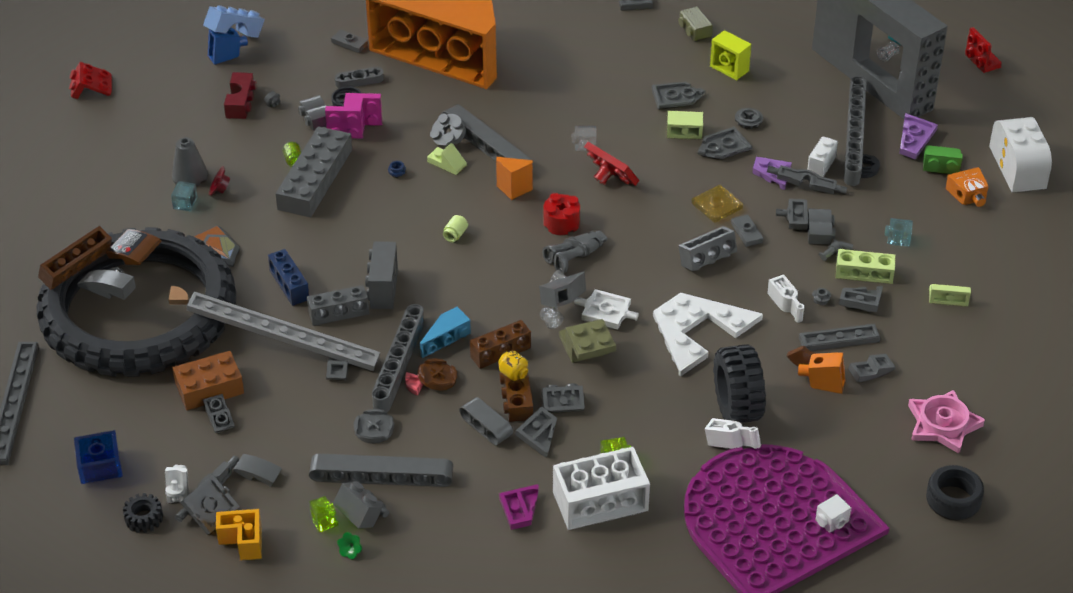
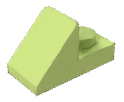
M452 143L444 150L437 147L427 156V162L455 175L467 166V162Z

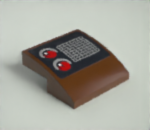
M127 229L106 251V254L111 259H123L126 265H140L161 243V240L143 231Z

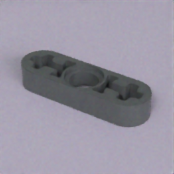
M380 67L340 72L335 75V86L341 88L380 83L384 80V72Z

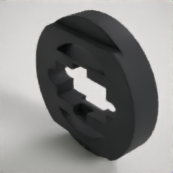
M350 86L338 88L332 93V105L344 106V101L340 99H345L346 93L362 92Z
M863 154L862 163L871 164V166L862 167L861 178L873 177L879 172L880 162L875 156Z

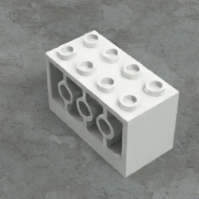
M634 447L553 465V494L568 530L649 510L650 482Z

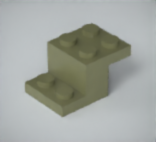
M603 319L566 327L565 330L559 331V337L572 363L616 351V344Z

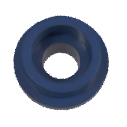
M393 161L388 167V173L394 177H400L406 172V167L401 161Z

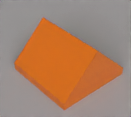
M496 158L497 187L513 200L533 190V160Z

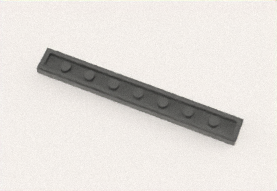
M18 342L0 408V465L9 464L39 349L38 342Z

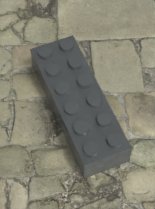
M317 127L275 193L277 210L312 217L352 151L351 133Z

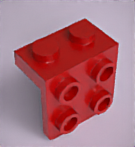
M79 62L76 69L71 71L69 89L71 90L72 98L78 100L84 87L110 96L112 93V74L107 70L99 69L88 63Z

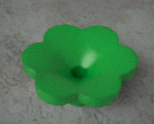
M346 532L337 541V545L340 548L339 553L343 557L347 556L349 559H354L362 551L358 535Z

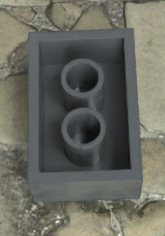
M374 241L373 249H369V260H371V262L367 263V274L369 275L365 277V286L369 287L366 294L368 301H370V308L394 309L398 275L396 242Z

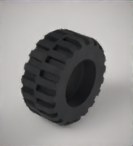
M749 344L722 347L717 350L713 373L717 402L723 419L740 423L760 420L765 413L766 391L763 368L761 367L757 351Z

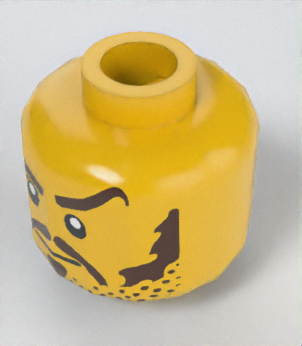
M516 351L505 352L500 357L498 362L499 371L510 380L523 379L527 375L528 360Z

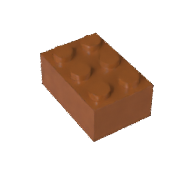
M231 351L173 367L175 384L186 411L204 406L203 399L223 394L224 399L244 394L242 376Z

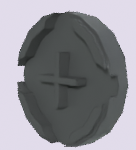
M366 410L362 415H358L354 421L355 435L366 443H381L387 440L394 431L393 417H390L384 410Z

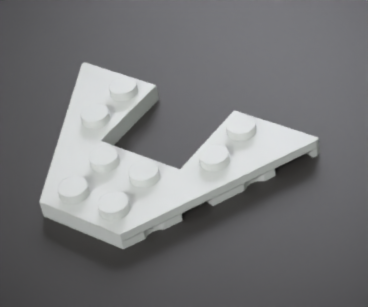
M679 293L653 311V317L655 322L658 323V328L665 339L666 347L677 366L679 376H682L708 358L709 354L706 349L685 335L686 332L708 318L734 338H737L760 322L763 317L762 313L684 293Z

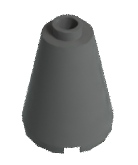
M183 137L176 142L172 179L175 184H180L182 188L198 187L200 182L207 180L208 170L194 141L191 138Z

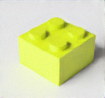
M724 30L712 39L710 67L738 80L749 72L752 44Z

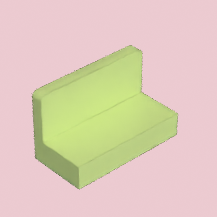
M932 284L929 287V303L968 306L971 287Z

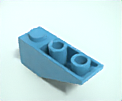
M458 307L441 314L420 342L422 358L471 333L470 319Z

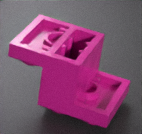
M346 93L344 106H326L327 128L351 133V138L363 139L365 125L382 126L381 94Z

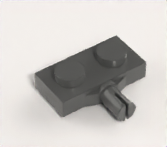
M789 199L787 209H776V217H787L789 229L807 230V200Z

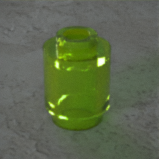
M288 142L283 146L282 151L286 163L293 167L301 154V149L298 143Z

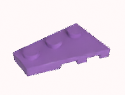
M905 113L899 154L916 159L937 131L938 124Z

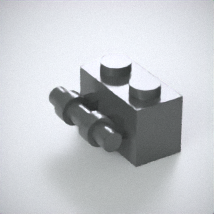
M355 481L342 483L333 502V505L359 529L373 527L379 514L384 518L389 515L386 505L382 501H378L370 490L364 489L361 483Z

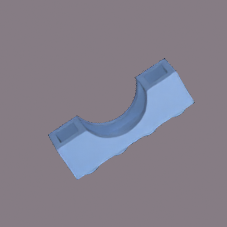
M217 5V7H209L203 26L214 32L227 33L229 28L236 23L237 31L246 36L258 38L265 19L253 10L248 12L244 9H239L238 11L232 7L227 9Z

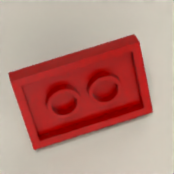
M587 142L584 146L588 152L587 156L594 160L593 163L600 168L593 178L597 181L599 180V183L605 185L608 179L615 175L620 176L619 179L627 185L631 183L636 186L640 181L625 163L590 142Z

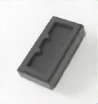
M340 29L331 38V43L360 53L368 45V39Z
M749 215L731 219L732 226L746 247L763 243V237Z

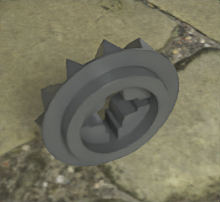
M743 108L735 114V121L739 126L743 125L744 128L749 127L751 129L753 126L758 127L759 124H762L763 115L756 109Z

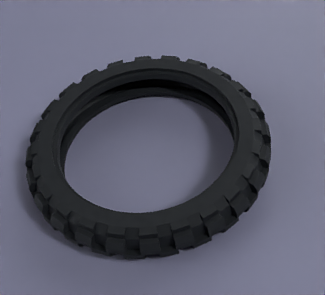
M145 227V230H139L154 235L161 240V243L143 262H163L181 267L194 274L206 288L205 295L234 305L236 304V289L231 269L227 262L221 259V255L215 249L194 236L187 235L185 237V234L180 231L171 229L161 231L157 227ZM122 229L123 232L117 234L107 233L112 237L111 246L127 229ZM106 253L52 290L42 284L37 297L36 310L39 327L50 348L56 350L57 355L67 362L75 363V366L89 372L98 370V373L101 375L116 377L117 373L124 374L125 377L140 376V373L151 372L152 375L164 372L166 367L182 365L189 361L190 356L196 357L208 349L210 343L216 341L224 332L225 324H227L194 313L187 321L175 329L144 340L113 341L86 333L68 317V310L73 297L81 288L78 287V283L88 272L108 270L125 264L123 259L108 258Z

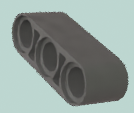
M475 397L459 408L462 418L493 445H498L513 435L511 425L480 398Z

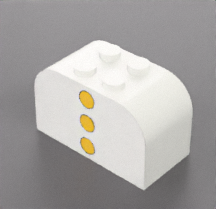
M1033 117L995 121L989 147L1011 192L1047 189L1052 165L1051 152L1036 120Z

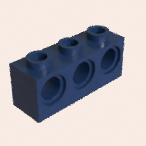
M286 249L268 254L270 272L291 305L294 306L307 301V296H309L308 283Z

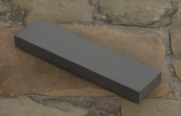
M875 324L799 333V340L802 346L804 345L808 350L814 351L880 342V335Z

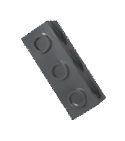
M724 226L678 245L681 266L691 271H697L707 264H713L716 260L729 257L730 254L737 252L735 231Z
M364 285L307 296L308 311L313 326L369 314L368 297Z

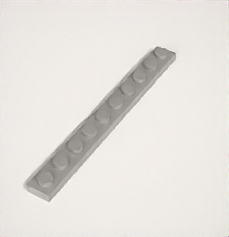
M194 292L187 304V311L340 361H348L349 364L374 371L380 357V352L201 293Z

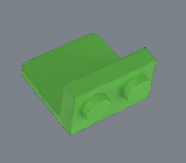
M925 146L923 171L947 174L960 172L962 163L960 149Z

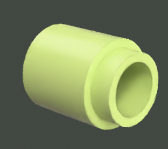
M454 215L445 226L443 237L449 242L459 240L468 228L467 220L463 216Z

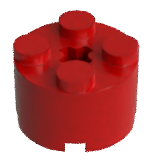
M558 193L550 194V198L543 205V224L550 233L568 235V232L572 230L574 232L577 231L580 226V203L578 197Z

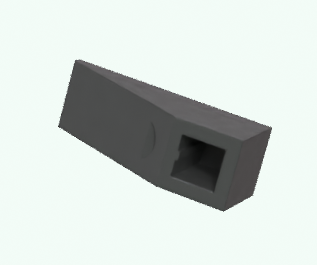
M585 272L539 286L541 305L557 308L573 302L586 291Z

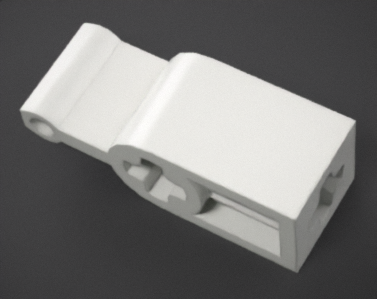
M785 275L769 279L768 295L782 311L790 312L795 317L796 322H802L804 305L797 300L798 292Z
M712 418L705 428L708 446L731 449L742 446L760 448L761 446L757 427H742L741 423L737 421Z

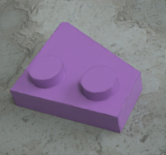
M756 157L753 174L764 178L769 183L774 181L780 184V189L785 190L787 181L777 179V175L766 172L768 165L780 168L781 165L791 168L792 163Z

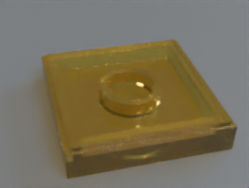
M721 185L692 198V204L714 223L743 209V203Z

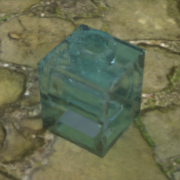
M890 218V224L886 225L884 235L888 236L887 244L910 247L913 221Z

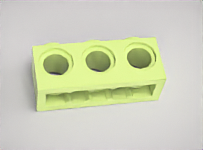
M838 249L836 278L893 284L895 272L894 254Z

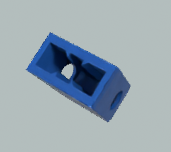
M229 28L227 33L214 32L209 29L207 56L214 65L237 58L240 47L248 45L247 37L239 36L234 28Z

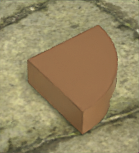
M171 286L169 304L187 305L189 302L187 292L180 287Z

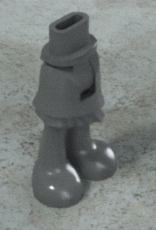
M600 230L597 232L590 231L579 236H571L561 244L548 245L543 248L542 254L547 263L554 262V267L559 274H564L569 267L568 261L575 257H587L590 253L600 248L602 243L607 241V237Z

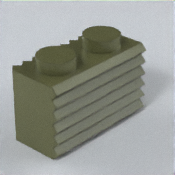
M697 6L680 11L679 25L686 30L687 35L692 37L693 41L712 36L713 25Z

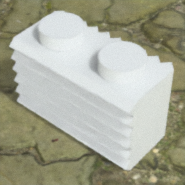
M821 137L809 156L807 170H811L824 177L836 158L838 142L830 138Z

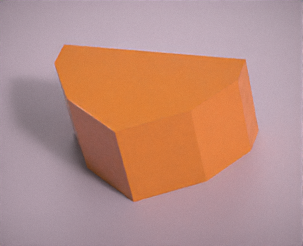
M366 0L370 51L484 89H488L496 80V22L492 0Z

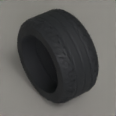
M958 465L943 466L935 470L929 478L926 491L927 502L931 509L941 517L951 520H964L975 515L980 509L984 496V485L981 478L966 467ZM948 486L958 487L965 490L970 497L963 499L952 498L945 495L940 489Z

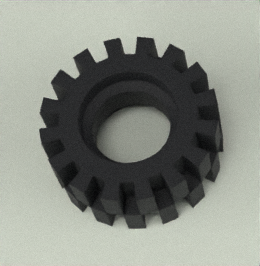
M143 493L141 497H139V494H136L135 499L130 497L129 502L126 501L124 503V520L127 528L130 527L131 531L136 529V533H140L141 530H143V533H147V529L153 531L154 526L158 528L160 526L159 522L162 523L163 521L161 502L157 497H153L152 494H149L148 497L146 493ZM140 511H151L150 513L144 516L136 515Z

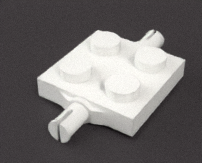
M595 289L588 299L578 297L574 300L575 305L585 307L582 313V320L591 322L603 319L607 327L619 329L621 322L625 318L635 321L638 319V312L628 310L631 299Z

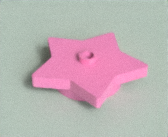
M953 390L945 395L932 396L927 400H909L908 406L917 420L912 433L913 441H938L953 451L960 453L964 435L984 426L985 419L970 412L966 405L958 399Z

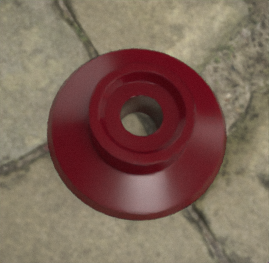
M224 166L219 169L214 177L209 195H213L215 191L224 193L230 177L224 175Z

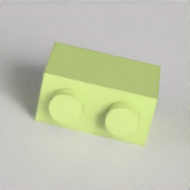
M668 111L667 138L702 139L703 112Z

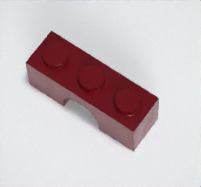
M232 72L230 79L231 94H226L224 102L225 118L246 119L248 112H251V101L254 100L253 90L257 88V82L253 78V73Z

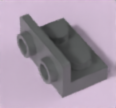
M571 383L567 384L566 387L547 385L546 388H542L543 407L548 412L584 411L583 386Z

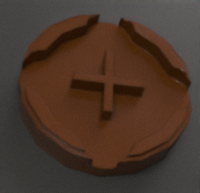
M427 359L419 366L418 378L428 388L440 391L448 390L457 381V371L452 364L451 366L448 365L445 360Z

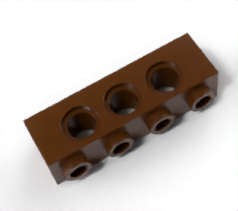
M100 226L96 227L40 264L38 278L50 290L54 289L104 255L111 246L112 237Z

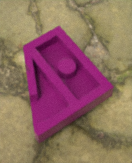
M538 484L499 493V499L511 530L532 524L539 493Z

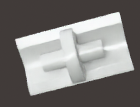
M174 465L173 468L166 467L165 491L167 503L181 502L189 495L186 466Z

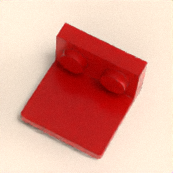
M974 27L970 28L965 55L983 73L1001 68L1002 62L991 52L992 45Z

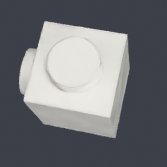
M836 494L817 506L816 520L821 527H824L830 533L835 529L842 528L849 522L851 507Z

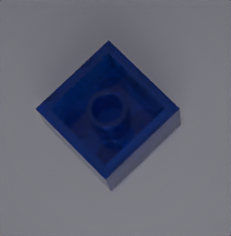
M115 430L74 437L77 469L81 484L123 477Z

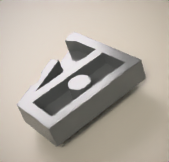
M877 286L876 290H867L866 287L843 288L839 305L847 308L862 309L867 312H877L883 286Z
M541 406L516 430L515 435L546 458L557 417Z

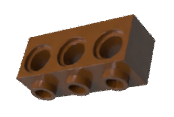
M522 320L474 338L470 340V357L478 368L481 369L498 362L505 352L516 351L520 353L531 348V331Z
M499 373L500 385L504 384V387H501L502 399H506V402H503L504 414H508L509 422L528 420L533 415V402L528 373L523 379L520 378L516 381H512L504 374Z

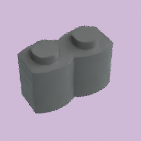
M320 95L299 101L298 111L301 117L304 116L307 126H310L312 130L317 129L318 126H326V105Z
M808 209V244H831V239H835V228H832L835 224V215H831V209Z

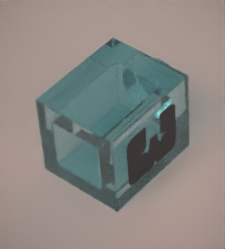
M178 181L171 194L173 209L192 210L198 198L196 184Z

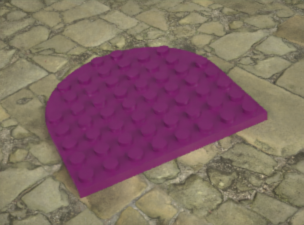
M761 444L760 448L745 449L739 447L718 454L701 466V470L695 477H692L685 494L684 518L691 538L738 593H780L889 533V527L829 466L818 459L813 460L803 455L802 451L779 445ZM837 494L851 507L849 522L842 528L835 529L829 533L816 520L817 506Z

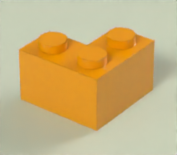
M259 509L216 512L218 544H237L240 560L262 559V524Z

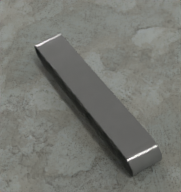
M456 104L442 112V114L458 115L466 127L464 138L495 162L497 157L531 160L530 157L461 105Z
M412 304L406 308L372 391L373 409H380L386 412L391 409L424 326V311L421 305Z
M315 454L311 459L309 477L317 482L350 483L355 481L363 484L446 487L452 483L454 464L448 459Z

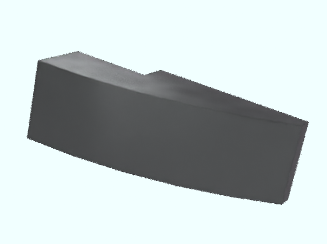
M111 270L90 271L78 283V287L108 299L116 296L125 300L136 288L134 276Z

